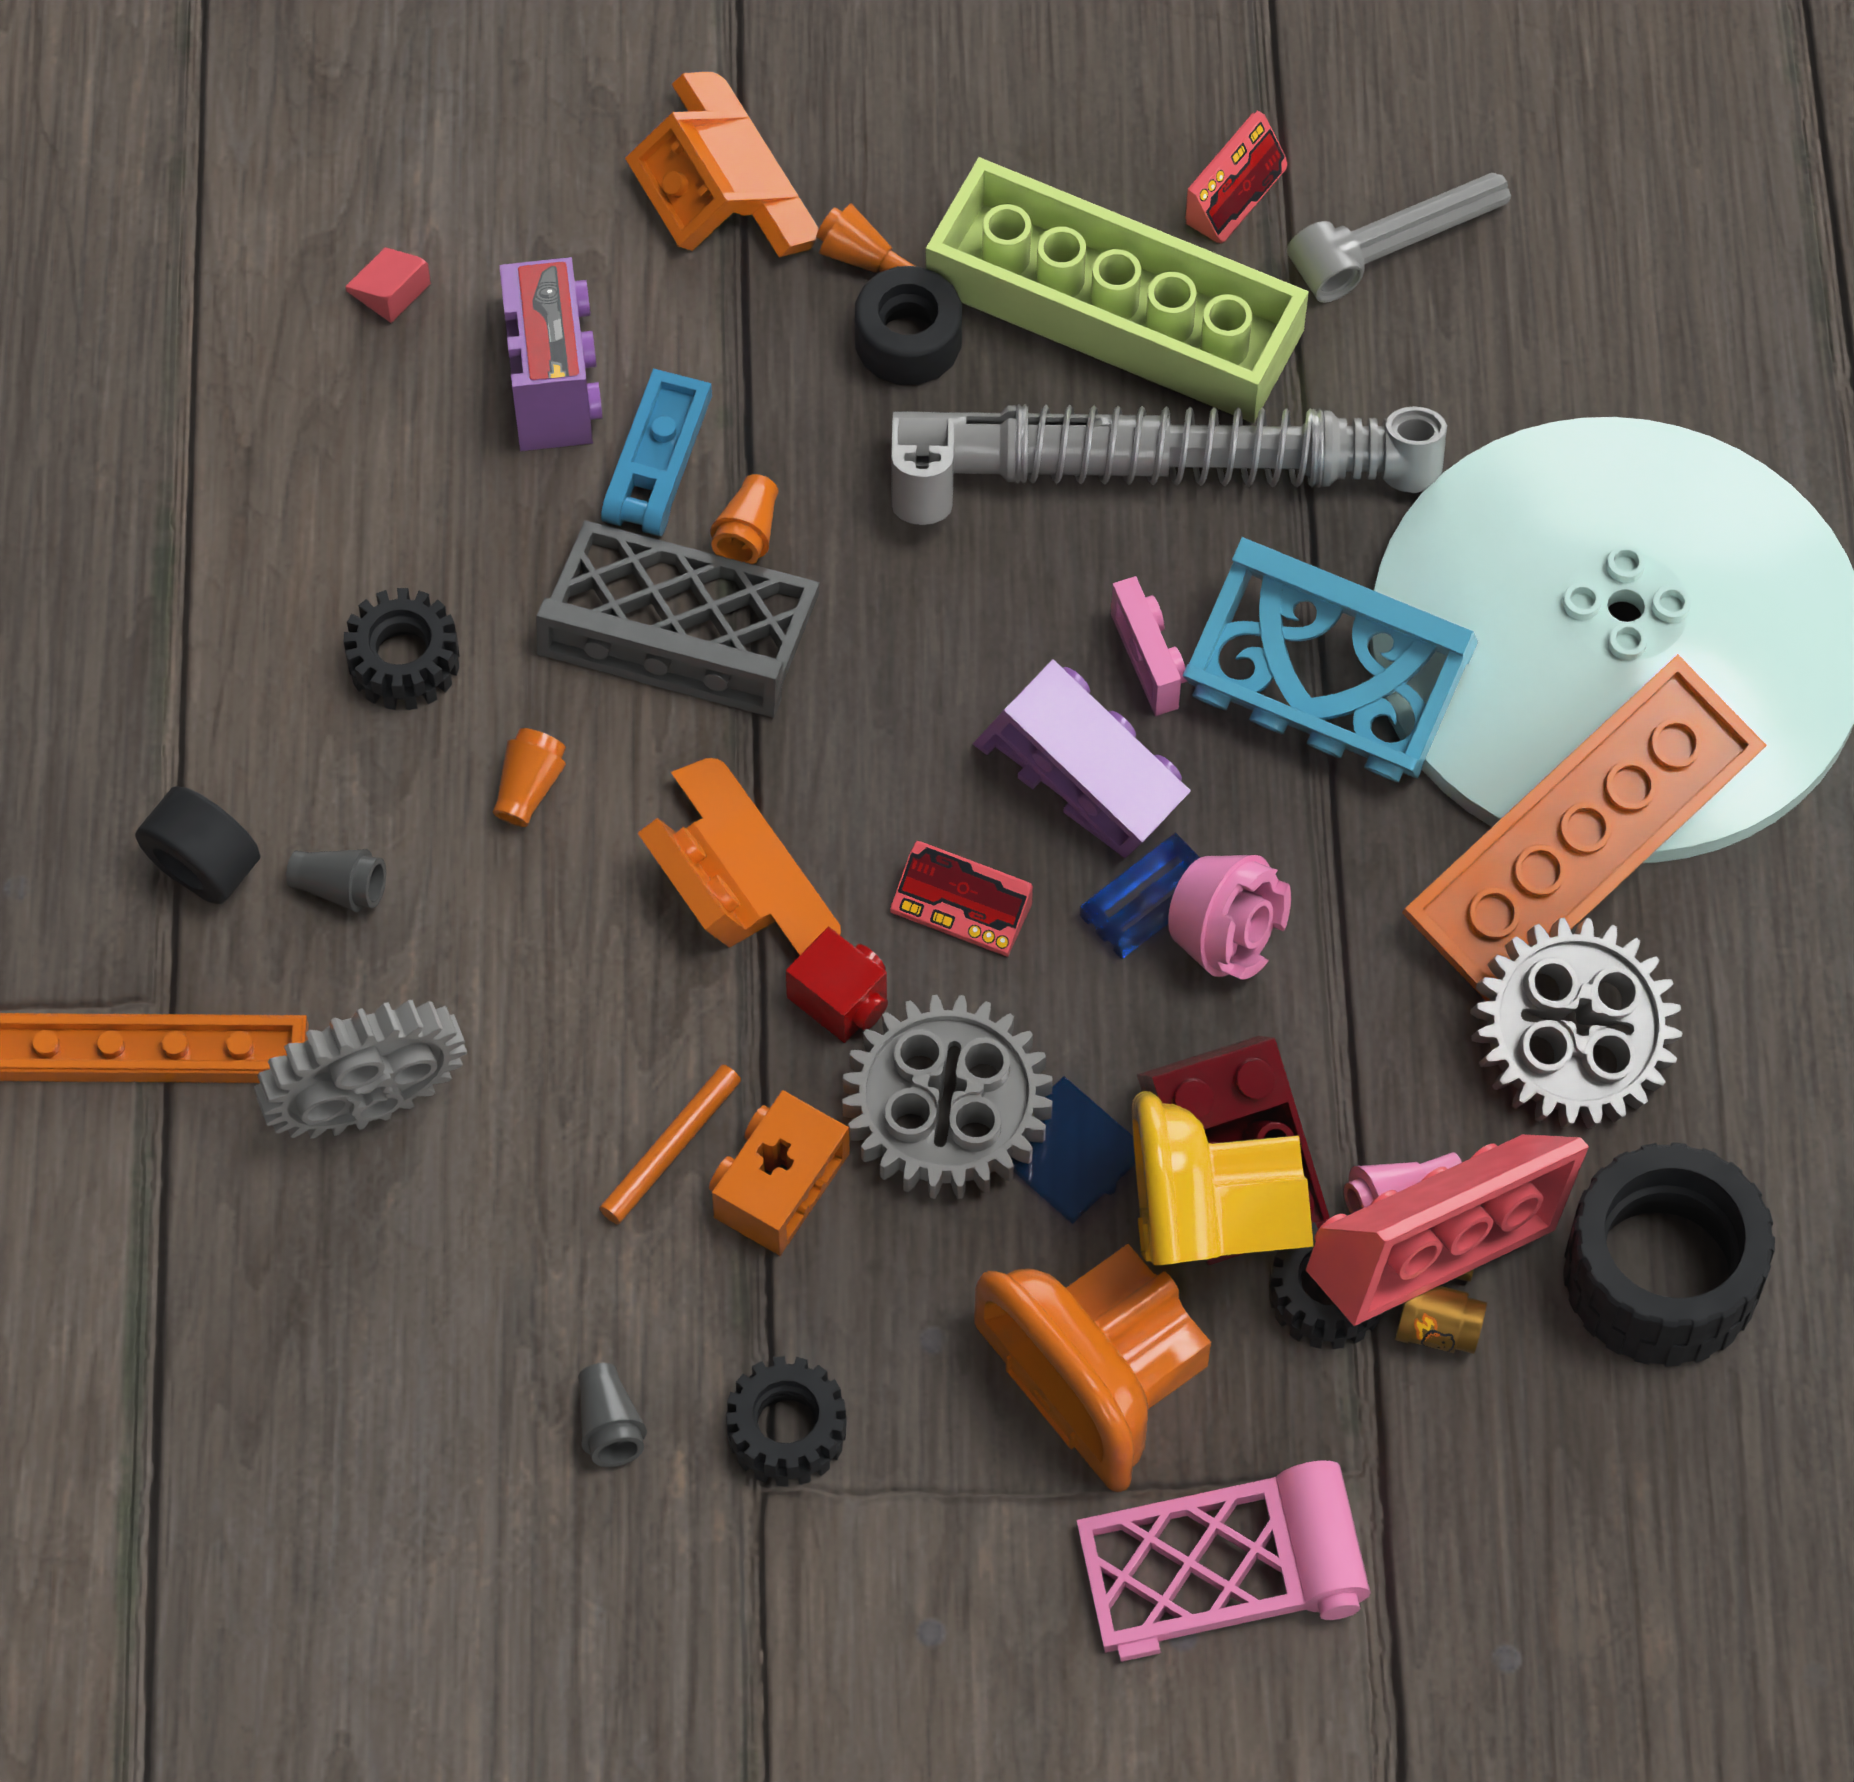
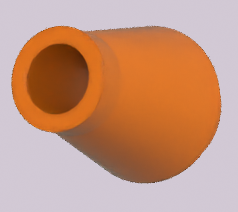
M758 474L749 475L744 479L740 490L711 526V546L716 555L755 564L758 558L763 557L768 552L774 504L779 493L777 485L771 479Z
M529 728L519 729L516 738L507 741L498 798L492 811L493 814L507 823L527 827L532 814L566 766L565 761L562 759L566 749L565 745L543 732Z

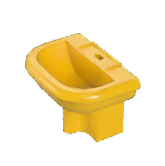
M1148 1091L1140 1092L1135 1096L1132 1103V1129L1140 1218H1138L1141 1255L1145 1261H1151L1153 1265H1168L1211 1259L1222 1255L1314 1247L1308 1181L1303 1173L1299 1136L1210 1144L1208 1143L1202 1123L1190 1111L1175 1104H1164L1155 1094Z

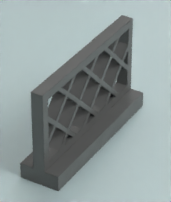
M585 520L551 598L544 597L537 613V655L774 718L782 699V685L818 598L820 582ZM592 544L617 550L623 560L595 569L587 555ZM662 562L676 566L681 575L654 585L644 569ZM633 574L642 590L615 600L605 583ZM723 578L734 581L740 591L713 601L703 584ZM593 588L603 605L594 609H587L568 604L567 601L569 597ZM691 589L701 606L674 616L664 599ZM778 593L800 599L796 608L776 616H772L762 599ZM652 604L662 621L653 625H647L628 620L624 614ZM750 605L760 622L734 632L723 615ZM711 620L722 637L707 641L688 636L684 630ZM788 628V630H787V632H786V635H785L782 630ZM770 635L779 652L775 659L746 651L743 645Z

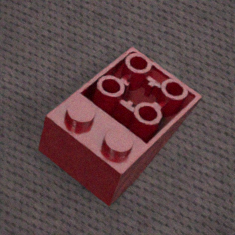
M1255 1036L1137 1074L1142 1092H1151L1164 1104H1175L1190 1111L1202 1123L1208 1143L1210 1144L1299 1136L1303 1173L1308 1181L1311 1223L1315 1222L1319 1229L1326 1220L1330 1219L1274 1037ZM1246 1253L1222 1255L1205 1260L1207 1265H1212Z

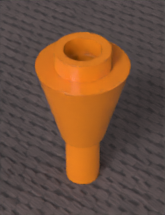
M852 203L843 211L834 207L826 216L816 234V238L823 242L819 251L820 255L875 273L897 266H915L893 252L892 246Z

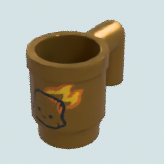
M1474 1269L1456 1279L1471 1282ZM1443 1286L1433 1288L1404 1302L1395 1340L1405 1343L1412 1342L1454 1353L1455 1349L1475 1354L1487 1302L1468 1298L1469 1293Z

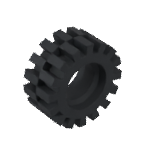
M397 588L398 599L389 600L387 591L384 590L376 593L377 606L373 607L365 599L358 605L360 617L351 613L347 621L349 632H344L343 642L349 674L352 675L353 684L359 692L364 689L366 699L376 704L380 696H383L385 708L396 710L397 700L405 699L407 710L417 709L416 697L423 695L427 704L436 701V687L438 686L446 693L452 685L451 674L457 676L459 670L458 657H460L455 623L451 614L446 615L445 606L438 599L432 605L430 604L428 593L419 590L415 600H410L408 588ZM395 635H415L420 637L426 644L424 654L417 660L406 664L387 663L378 655L381 643Z

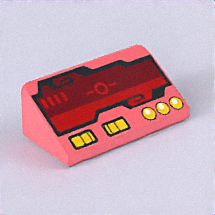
M1258 110L1252 113L1188 188L1186 224L1216 243L1221 244L1228 239L1287 168L1286 156L1265 114Z
M916 841L909 854L890 908V913L1008 957L1032 906L1033 886L1022 879L924 842Z

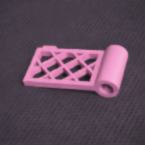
M1333 1461L1306 1462L1288 1468L1273 1478L1077 1520L1105 1653L1118 1650L1121 1662L1160 1654L1159 1641L1302 1610L1319 1612L1321 1619L1324 1620L1346 1618L1356 1614L1360 1610L1359 1603L1368 1598L1371 1593L1341 1467L1337 1462ZM1265 1499L1269 1522L1255 1542L1225 1525V1522L1237 1505ZM1220 1509L1215 1518L1205 1513ZM1188 1516L1207 1528L1189 1557L1158 1539L1171 1519ZM1154 1523L1149 1532L1139 1527ZM1122 1530L1139 1540L1141 1544L1123 1571L1098 1557L1094 1536ZM1217 1534L1248 1552L1229 1581L1198 1563ZM1272 1536L1274 1537L1278 1556L1264 1549ZM1151 1548L1181 1566V1569L1163 1595L1132 1578ZM1259 1559L1282 1573L1287 1594L1258 1600L1240 1589L1239 1586L1256 1560ZM1102 1573L1115 1580L1107 1594ZM1191 1573L1222 1591L1209 1611L1191 1614L1172 1602ZM1125 1587L1156 1605L1143 1625L1114 1631L1110 1609ZM1231 1598L1242 1603L1226 1607ZM1165 1612L1175 1617L1173 1619L1160 1621Z

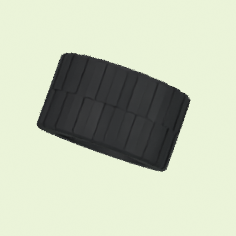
M1674 1142L1671 1145H1657L1653 1143L1643 1145L1640 1149L1632 1152L1626 1151L1614 1157L1612 1163L1605 1168L1601 1167L1592 1177L1589 1188L1583 1191L1577 1206L1564 1254L1566 1262L1563 1269L1564 1286H1567L1570 1295L1568 1300L1574 1313H1577L1584 1322L1583 1327L1593 1337L1596 1336L1605 1343L1606 1348L1618 1355L1621 1353L1633 1358L1635 1362L1647 1365L1649 1363L1664 1364L1665 1367L1680 1366L1681 1363L1691 1361L1697 1363L1710 1358V1355L1718 1350L1723 1351L1734 1342L1736 1335L1741 1330H1745L1753 1316L1771 1269L1770 1263L1775 1252V1237L1772 1235L1773 1219L1769 1208H1766L1762 1200V1193L1755 1183H1751L1742 1174L1743 1171L1734 1163H1728L1718 1157L1717 1153L1705 1148L1701 1150L1689 1147L1684 1143ZM1644 1213H1670L1687 1218L1709 1232L1720 1245L1728 1262V1277L1722 1285L1714 1290L1694 1297L1672 1298L1651 1293L1634 1284L1617 1267L1607 1247L1608 1233L1620 1222Z

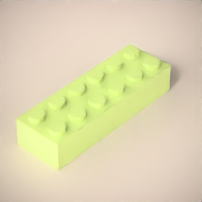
M978 157L926 247V269L939 273L950 282L962 303L1234 415V411L1239 407L1242 411V419L1251 423H1255L1259 410L1263 408L1304 332L1309 291Z

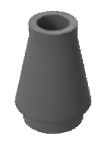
M368 849L321 852L295 850L288 861L286 880L290 888L304 890L347 909L359 912L364 907L375 908L379 904L386 884V865L382 858L373 857Z
M597 1363L586 1367L578 1375L581 1389L582 1449L590 1454L592 1461L599 1466L616 1467L627 1464L642 1454L644 1450L643 1440L647 1435L646 1426L623 1387L617 1368L613 1364Z

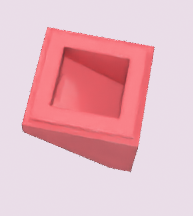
M385 247L345 286L346 292L392 323L431 284L428 263L418 256Z

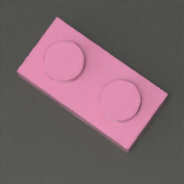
M1136 576L1113 583L1111 616L1155 716L1179 709L1181 684L1187 682V679L1182 676L1185 671V664L1177 647L1168 648L1161 634V631H1164V620L1156 598L1153 595L1145 597Z

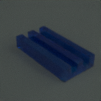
M1174 833L1080 906V917L1087 924L1092 922L1097 928L1096 934L1104 942L1109 940L1114 945L1113 951L1123 959L1168 924L1169 908L1173 894L1125 932L1121 929L1173 890L1187 868L1200 857L1177 833ZM1178 856L1182 860L1180 864L1158 881L1149 885L1139 893V896L1109 918L1106 915V910L1173 858Z

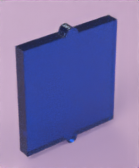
M1063 1076L1052 1087V1094L1045 1096V1098L1053 1101L1051 1119L1040 1120L1046 1125L1044 1142L1029 1141L1033 1147L1032 1161L1029 1164L1014 1158L1011 1159L1014 1166L1013 1172L1073 1224L1103 1194L1111 1195L1115 1193L1116 1182L1135 1165L1133 1135Z

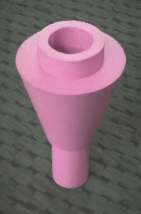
M1455 1152L1421 1164L1409 1162L1354 1166L1349 1172V1182L1344 1186V1197L1347 1207L1352 1214L1369 1206L1378 1196L1389 1190L1402 1191L1421 1182L1434 1169L1439 1167L1449 1169L1462 1163V1161Z

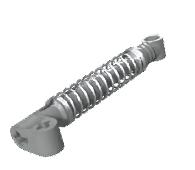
M1019 404L1017 406L1008 405L1001 413L893 411L891 506L893 512L901 520L912 524H934L945 519L951 513L953 507V473L1000 474L1007 482L1016 481L1017 483L1020 481L1025 483L1027 477L1031 483H1034L1038 475H1051L1052 480L1056 484L1060 482L1062 475H1075L1076 480L1080 484L1084 482L1086 475H1098L1103 484L1109 481L1110 476H1123L1124 481L1128 485L1132 483L1134 476H1147L1148 481L1154 485L1159 476L1168 477L1170 471L1172 482L1178 485L1183 478L1184 469L1193 468L1195 480L1202 486L1207 479L1209 468H1217L1219 481L1222 485L1226 486L1231 479L1233 468H1241L1243 481L1250 487L1255 480L1257 469H1265L1267 481L1274 487L1279 481L1281 469H1289L1290 479L1295 487L1300 486L1305 474L1308 477V484L1312 488L1315 485L1319 488L1320 486L1329 487L1337 479H1345L1346 472H1351L1352 479H1360L1361 472H1366L1368 480H1375L1377 472H1381L1382 479L1391 487L1404 492L1417 493L1426 490L1443 473L1447 424L1445 419L1437 412L1416 406L1404 407L1394 411L1387 419L1383 420V426H1378L1376 418H1368L1367 426H1362L1361 418H1353L1352 426H1347L1346 418H1338L1331 410H1321L1320 408L1317 411L1314 408H1310L1306 414V422L1302 426H1291L1290 412L1287 408L1282 413L1281 426H1267L1266 412L1263 408L1258 412L1257 426H1243L1242 411L1239 407L1234 411L1233 425H1219L1218 411L1215 407L1210 411L1208 425H1195L1194 411L1191 407L1186 410L1184 425H1171L1170 411L1167 406L1162 410L1161 415H1146V410L1143 406L1138 409L1137 415H1122V410L1119 406L1114 409L1113 414H1098L1095 405L1090 408L1089 414H1074V409L1071 405L1066 408L1065 414H1050V409L1047 405L1041 409V413H1028V407L1025 404L1022 407ZM1175 467H1178L1177 476H1176ZM1199 468H1203L1201 476ZM1223 468H1227L1225 477H1224ZM1247 469H1251V472H1250V476H1249V477H1248ZM1271 469H1275L1273 478L1271 474ZM1295 469H1299V474L1297 478L1295 474Z

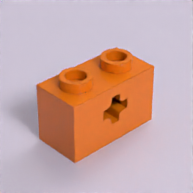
M784 1090L781 1091L770 1108L762 1105L755 1112L745 1131L744 1138L747 1142L735 1159L727 1156L720 1163L709 1185V1190L712 1191L714 1218L779 1256L782 1255L850 1155L848 1126ZM781 1164L786 1166L787 1170L780 1168ZM764 1169L772 1172L771 1175L765 1173Z

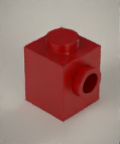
M828 926L786 969L787 998L843 1043H846L859 1028L865 1031L873 1027L885 1012L888 1005L886 968L882 960L870 948L862 944H857L854 947Z

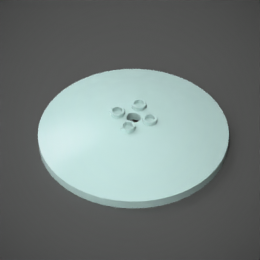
M1592 417L1550 422L1502 437L1461 459L1443 472L1433 484L1421 493L1406 512L1392 535L1379 566L1374 591L1474 632L1478 640L1471 660L1463 671L1422 765V771L1447 796L1467 812L1491 827L1677 654L1684 659L1767 746L1643 863L1685 859L1716 851L1744 840L1775 823L1796 807L1821 782L1839 757L1851 734L1854 725V570L1848 556L1832 529L1816 509L1790 483L1743 451L1711 436L1680 426L1651 420ZM1616 602H1628L1639 609L1641 617L1630 622L1619 621L1611 615L1608 607ZM1381 633L1371 638L1370 651L1371 656L1381 666L1387 668L1393 662L1385 659L1380 652L1385 653L1391 650L1394 641L1390 635ZM1437 651L1425 666L1406 683L1419 694L1425 704H1427L1447 658V655ZM1394 692L1385 699L1395 709L1397 715L1396 726L1391 718L1388 717L1399 739L1403 740L1412 732L1415 717L1408 701L1397 692Z

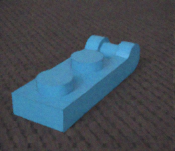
M653 368L603 502L601 520L603 522L621 526L624 521L642 525V531L657 536L664 534L669 521L672 503L712 398L711 383ZM634 486L652 490L649 501L630 497Z

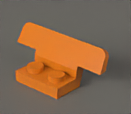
M714 72L683 73L672 83V86L688 112H672L625 158L677 245L693 251L734 212L743 216L753 215L779 258L810 250L817 239L818 226L727 81Z
M705 758L671 772L702 816V819L693 822L687 828L682 827L675 832L657 817L639 831L638 835L707 932L730 948L776 921L799 955L828 926L839 935L841 934L839 922L723 761L716 758Z

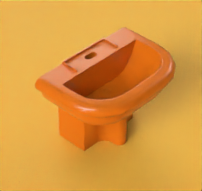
M1126 1244L1066 1288L1052 1275L1031 1268L1014 1270L1008 1274L987 1271L983 1273L975 1287L974 1324L1006 1363V1372L1070 1449L1076 1448L1111 1491H1125L1131 1484L1133 1467L1139 1462L1145 1449L1148 1409L1208 1367L1211 1341L1185 1311L1180 1302L1179 1289L1174 1280L1164 1271L1158 1275L1154 1274L1133 1248Z

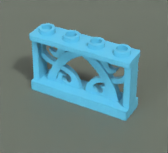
M1242 537L1232 558L1233 564L1193 656L1182 675L1189 684L1195 686L1192 696L1222 710H1227L1230 701L1253 710L1249 718L1250 721L1280 734H1284L1287 725L1310 734L1307 741L1308 745L1334 757L1341 758L1345 749L1368 758L1364 766L1365 769L1389 780L1399 782L1403 773L1418 779L1423 768L1422 765L1466 665L1469 664L1478 644L1474 632ZM1251 576L1261 579L1260 622H1232ZM1306 601L1316 607L1317 616L1312 624L1304 627L1283 626V617L1299 621L1294 614L1298 603ZM1342 613L1354 617L1352 640L1355 653L1365 669L1374 677L1348 690L1311 698L1294 670L1285 640H1311L1329 631L1340 619ZM1381 633L1390 635L1394 641L1391 650L1385 653L1380 652L1385 659L1393 662L1387 668L1381 666L1368 650L1371 638ZM1238 636H1261L1264 648H1246L1235 658L1236 660L1246 658L1253 661L1255 666L1253 675L1244 680L1233 679L1225 675L1219 663V655L1223 646ZM1437 651L1447 655V658L1427 704H1425L1419 694L1406 683L1425 666ZM1275 679L1276 684L1290 706L1264 696L1259 692L1266 689ZM1397 692L1408 701L1413 709L1415 717L1414 728L1410 735L1399 742H1384L1373 734L1371 730L1372 722L1379 716H1388L1396 726L1397 715L1395 709L1385 698ZM1354 713L1353 726L1355 733L1325 720Z

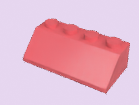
M1525 1134L1499 1146L1494 1143L1488 1144L1478 1150L1470 1159L1449 1169L1446 1167L1436 1168L1415 1185L1399 1192L1389 1190L1378 1196L1369 1206L1348 1216L1337 1214L1328 1219L1315 1234L1316 1242L1306 1271L1352 1325L1356 1326L1555 1231L1589 1146L1581 1137Z

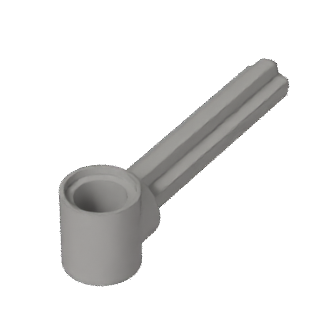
M1489 173L1354 231H1350L1345 226L1335 228L1328 221L1314 223L1294 236L1288 244L1286 252L1316 299L1323 303L1331 302L1345 296L1358 285L1363 277L1364 264L1504 206L1510 201L1511 194L1503 175Z

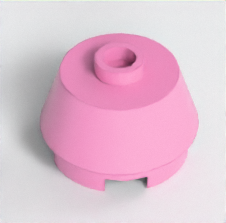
M1258 855L1201 857L1187 868L1174 891L1168 915L1170 935L1181 948L1212 976L1224 977L1231 975L1239 979H1248L1262 970L1269 961L1259 954L1267 944L1273 928L1285 931L1291 907L1290 885L1278 880L1276 876L1278 870L1271 868L1268 862Z

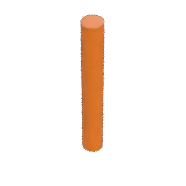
M722 1064L603 1202L599 1209L607 1219L618 1225L623 1221L739 1085L741 1078L732 1068Z

